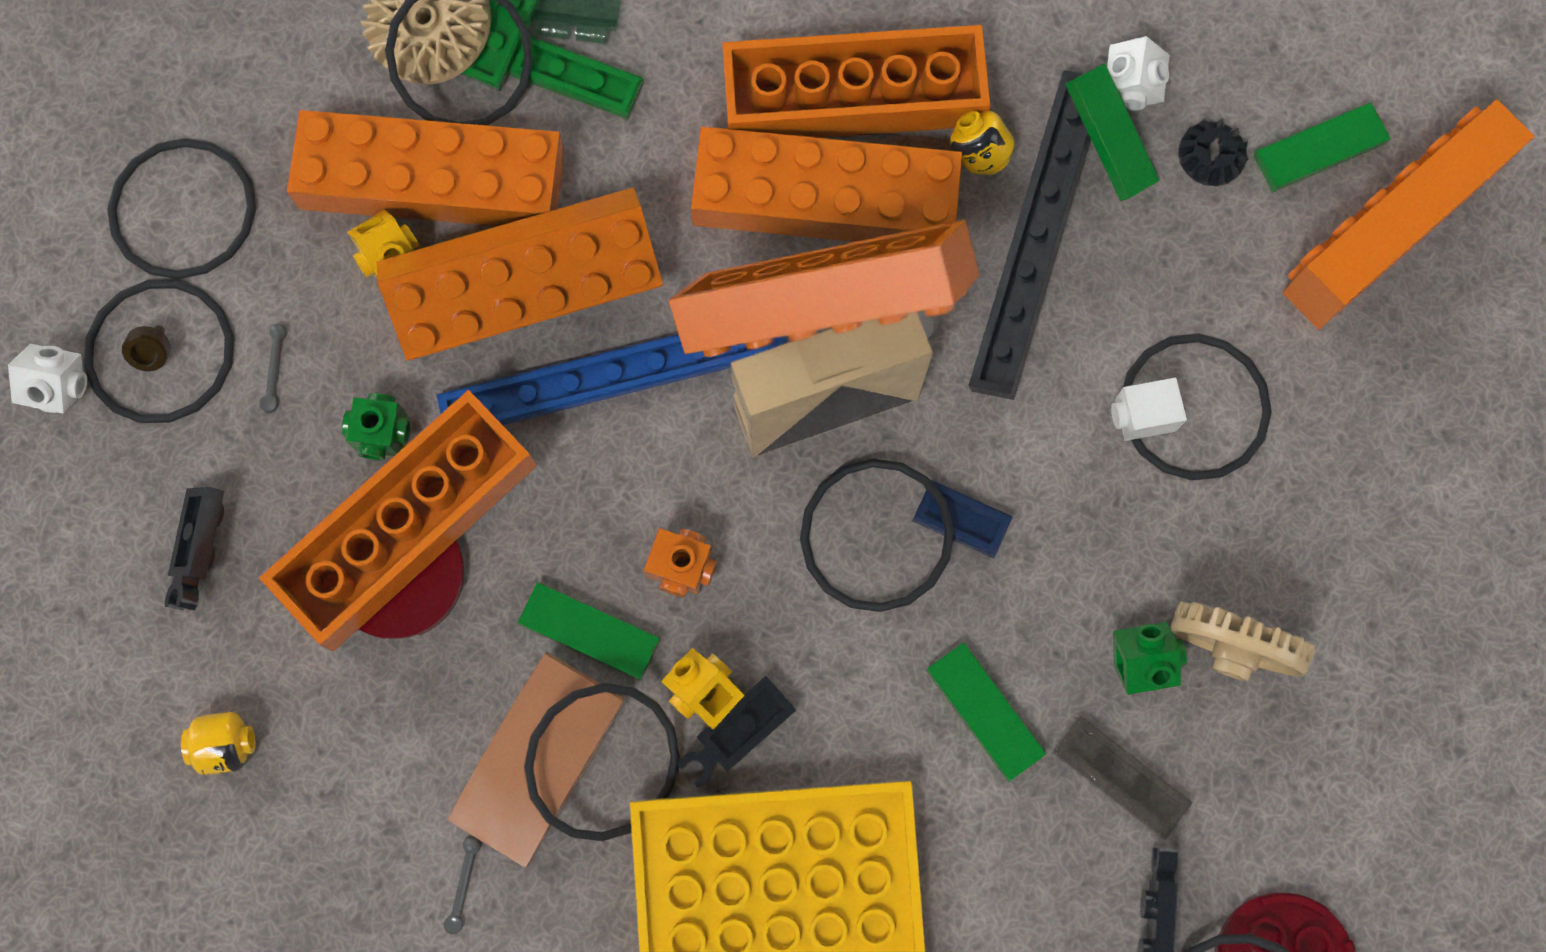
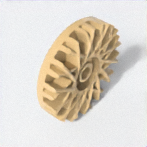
M369 0L371 3L363 5V10L368 14L367 21L361 20V25L366 29L362 33L370 43V46H367L368 50L388 70L385 48L390 23L405 0ZM419 0L414 3L398 28L394 55L399 78L414 84H436L450 80L465 71L480 55L487 41L491 24L489 1Z
M1180 601L1170 626L1175 636L1200 648L1212 651L1211 658L1215 659L1212 666L1213 671L1246 682L1249 681L1251 672H1257L1258 668L1280 674L1303 677L1309 671L1315 652V645L1305 642L1302 637L1281 631L1280 627H1264L1263 623L1257 622L1249 616L1242 619L1219 607L1214 609L1196 602L1190 604Z

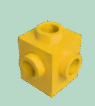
M386 210L379 212L347 232L359 251L352 255L366 278L374 275L377 279V261L408 253L419 247V243L406 224L399 227L394 217Z
M693 648L675 663L672 670L661 681L674 694L669 702L684 717L689 720L695 713L712 729L745 696L727 678L732 673L727 665L713 653L706 659Z

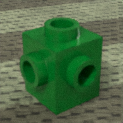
M379 393L368 394V399L353 397L351 410H346L343 416L342 434L346 437V442L358 452L359 457L383 461L386 456H395L402 450L403 444H407L411 432L410 417H408V414L399 403L395 402L394 397ZM372 419L379 420L375 427L370 428Z
M1167 622L1144 624L1139 627L1113 631L1114 666L1127 695L1181 686V666L1187 665L1186 648L1181 638L1175 639Z

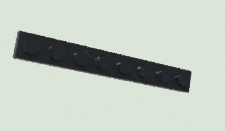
M1062 72L968 385L972 392L1011 400L1015 398L1091 140L1065 83L1084 73Z

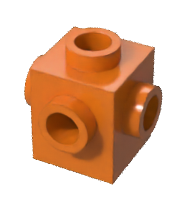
M659 528L645 565L644 573L647 578L661 582L660 590L685 598L687 592L698 595L701 584L710 585L717 560L711 559L712 548L711 545L705 544V536L687 529H680L679 534ZM681 559H688L690 561L685 567L676 566V563Z

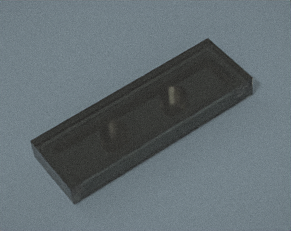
M1082 716L1077 718L1052 751L1055 756L1163 840H1166L1193 803Z

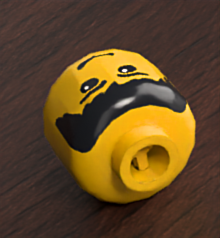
M990 110L980 113L969 111L963 114L958 119L950 137L953 151L962 152L961 163L970 173L978 175H992L1004 169L1010 162L1015 146L1013 136L1000 116Z
M234 712L199 715L190 723L189 728L183 730L181 735L183 760L186 765H192L194 770L201 775L237 772L245 765L248 754H252L255 751L256 741L253 727L245 726L241 716Z

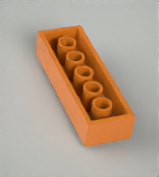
M982 25L722 42L728 129L815 138L954 129L958 119L969 111L980 113L990 109Z
M1498 99L1483 111L1477 105L1456 124L1457 126L1448 134L1444 133L1437 139L1420 159L1412 161L1394 178V181L1386 189H1380L1363 205V208L1354 217L1351 215L1331 233L1332 236L1322 245L1319 243L1300 260V264L1287 275L1292 282L1282 293L1318 330L1326 325L1502 169L1535 137Z
M299 110L287 193L300 210L370 216L386 210L394 218L501 226L558 209L565 149L560 132Z
M701 126L691 203L693 226L859 242L956 222L962 152Z
M634 187L376 262L377 284L406 361L663 286L643 211Z
M966 220L704 273L668 301L684 353L689 354L703 351L705 357H711L729 351L732 345L745 343L747 349H755L766 346L774 341L773 338L788 335L790 341L807 339L817 334L819 329L832 327L834 333H843L860 327L862 321L878 319L880 325H886L907 318V313L924 310L925 316L944 314L954 309V304L967 294V290L978 279L980 274Z
M467 390L263 573L259 579L320 646L334 652L534 470L537 465L527 450Z

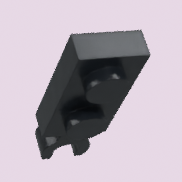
M212 487L186 489L168 576L173 577V581L165 597V607L195 611L197 607L199 579H206L207 571L212 567L215 558L213 548L215 533L224 516V506L222 504L223 490Z
M767 676L763 677L746 692L745 696L714 729L708 726L697 736L699 741L705 746L704 749L700 752H689L679 760L678 766L681 770L694 761L702 764L703 774L693 783L697 788L706 785L710 781L713 767L719 763L728 773L796 712V709Z
M1160 847L1152 849V881H1150L1149 890L1142 891L1140 900L1141 918L1148 919L1147 937L1139 939L1137 952H1174L1178 883H1175V874L1178 863V849Z

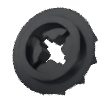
M1204 119L1199 124L1189 127L1182 137L1178 149L1179 161L1185 173L1196 182L1207 186L1225 185L1235 180L1243 171L1248 161V142H1244L1239 135V128H1231L1225 125L1223 119L1217 122H1207ZM1218 138L1219 151L1225 153V155L1220 154L1211 166L1210 152L1203 149V147L1209 148L1211 143Z

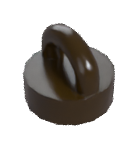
M161 325L154 327L141 326L129 331L122 345V355L125 361L135 369L146 372L156 371L163 367L170 353V343L164 335L165 328Z

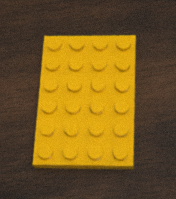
M912 781L630 802L639 952H925Z

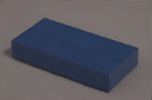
M931 480L947 501L954 527L953 540L994 559L1013 516ZM926 490L912 522L944 536L945 529L939 506Z

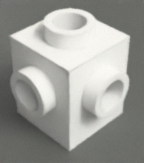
M1147 36L1112 44L1109 48L1108 71L1126 109L1131 111L1142 110L1147 105L1164 102L1165 87L1169 79L1168 65L1170 55Z
M29 344L8 364L11 400L14 404L38 408L48 413L57 412L64 414L85 393L87 376L82 370L81 354L64 351L56 346Z

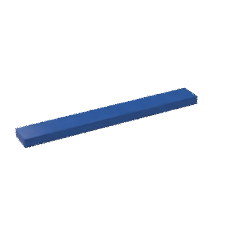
M679 334L437 394L436 396L440 414H442L469 390L502 425L729 369L732 362L786 344L787 339L786 336L773 338L774 341L772 343L755 349H747L745 343L732 345L731 349L725 353L705 357L703 351L685 354Z

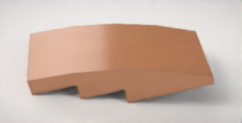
M546 652L492 738L447 820L526 868L533 860L551 825L546 823L529 797L524 764L530 736L550 707L574 690L600 683ZM604 692L577 699L553 718L540 738L533 767L538 794L556 818L559 817L576 784L588 769L622 707L625 698L619 694Z

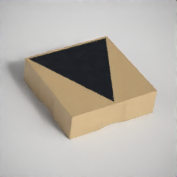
M907 313V318L886 325H880L878 319L862 321L860 327L843 333H834L833 329H830L807 339L792 341L732 362V381L736 390L733 394L734 407L752 458L918 400L933 353L918 313Z

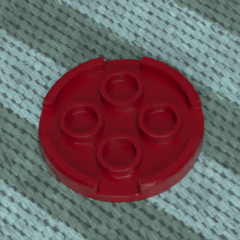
M456 540L358 630L376 638L395 640L422 635L439 625L455 607L464 584V562L458 541Z
M1268 893L1246 901L1227 918L1218 934H1253L1280 944L1289 952H1356L1353 940H1350L1344 927L1329 911L1330 909L1314 899L1294 893ZM1250 943L1220 944L1214 950V952H1272Z

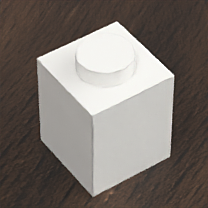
M1176 378L1123 387L1114 399L1115 403H1112L1111 406L1114 425L1117 429H1122L1124 441L1176 432L1187 421Z

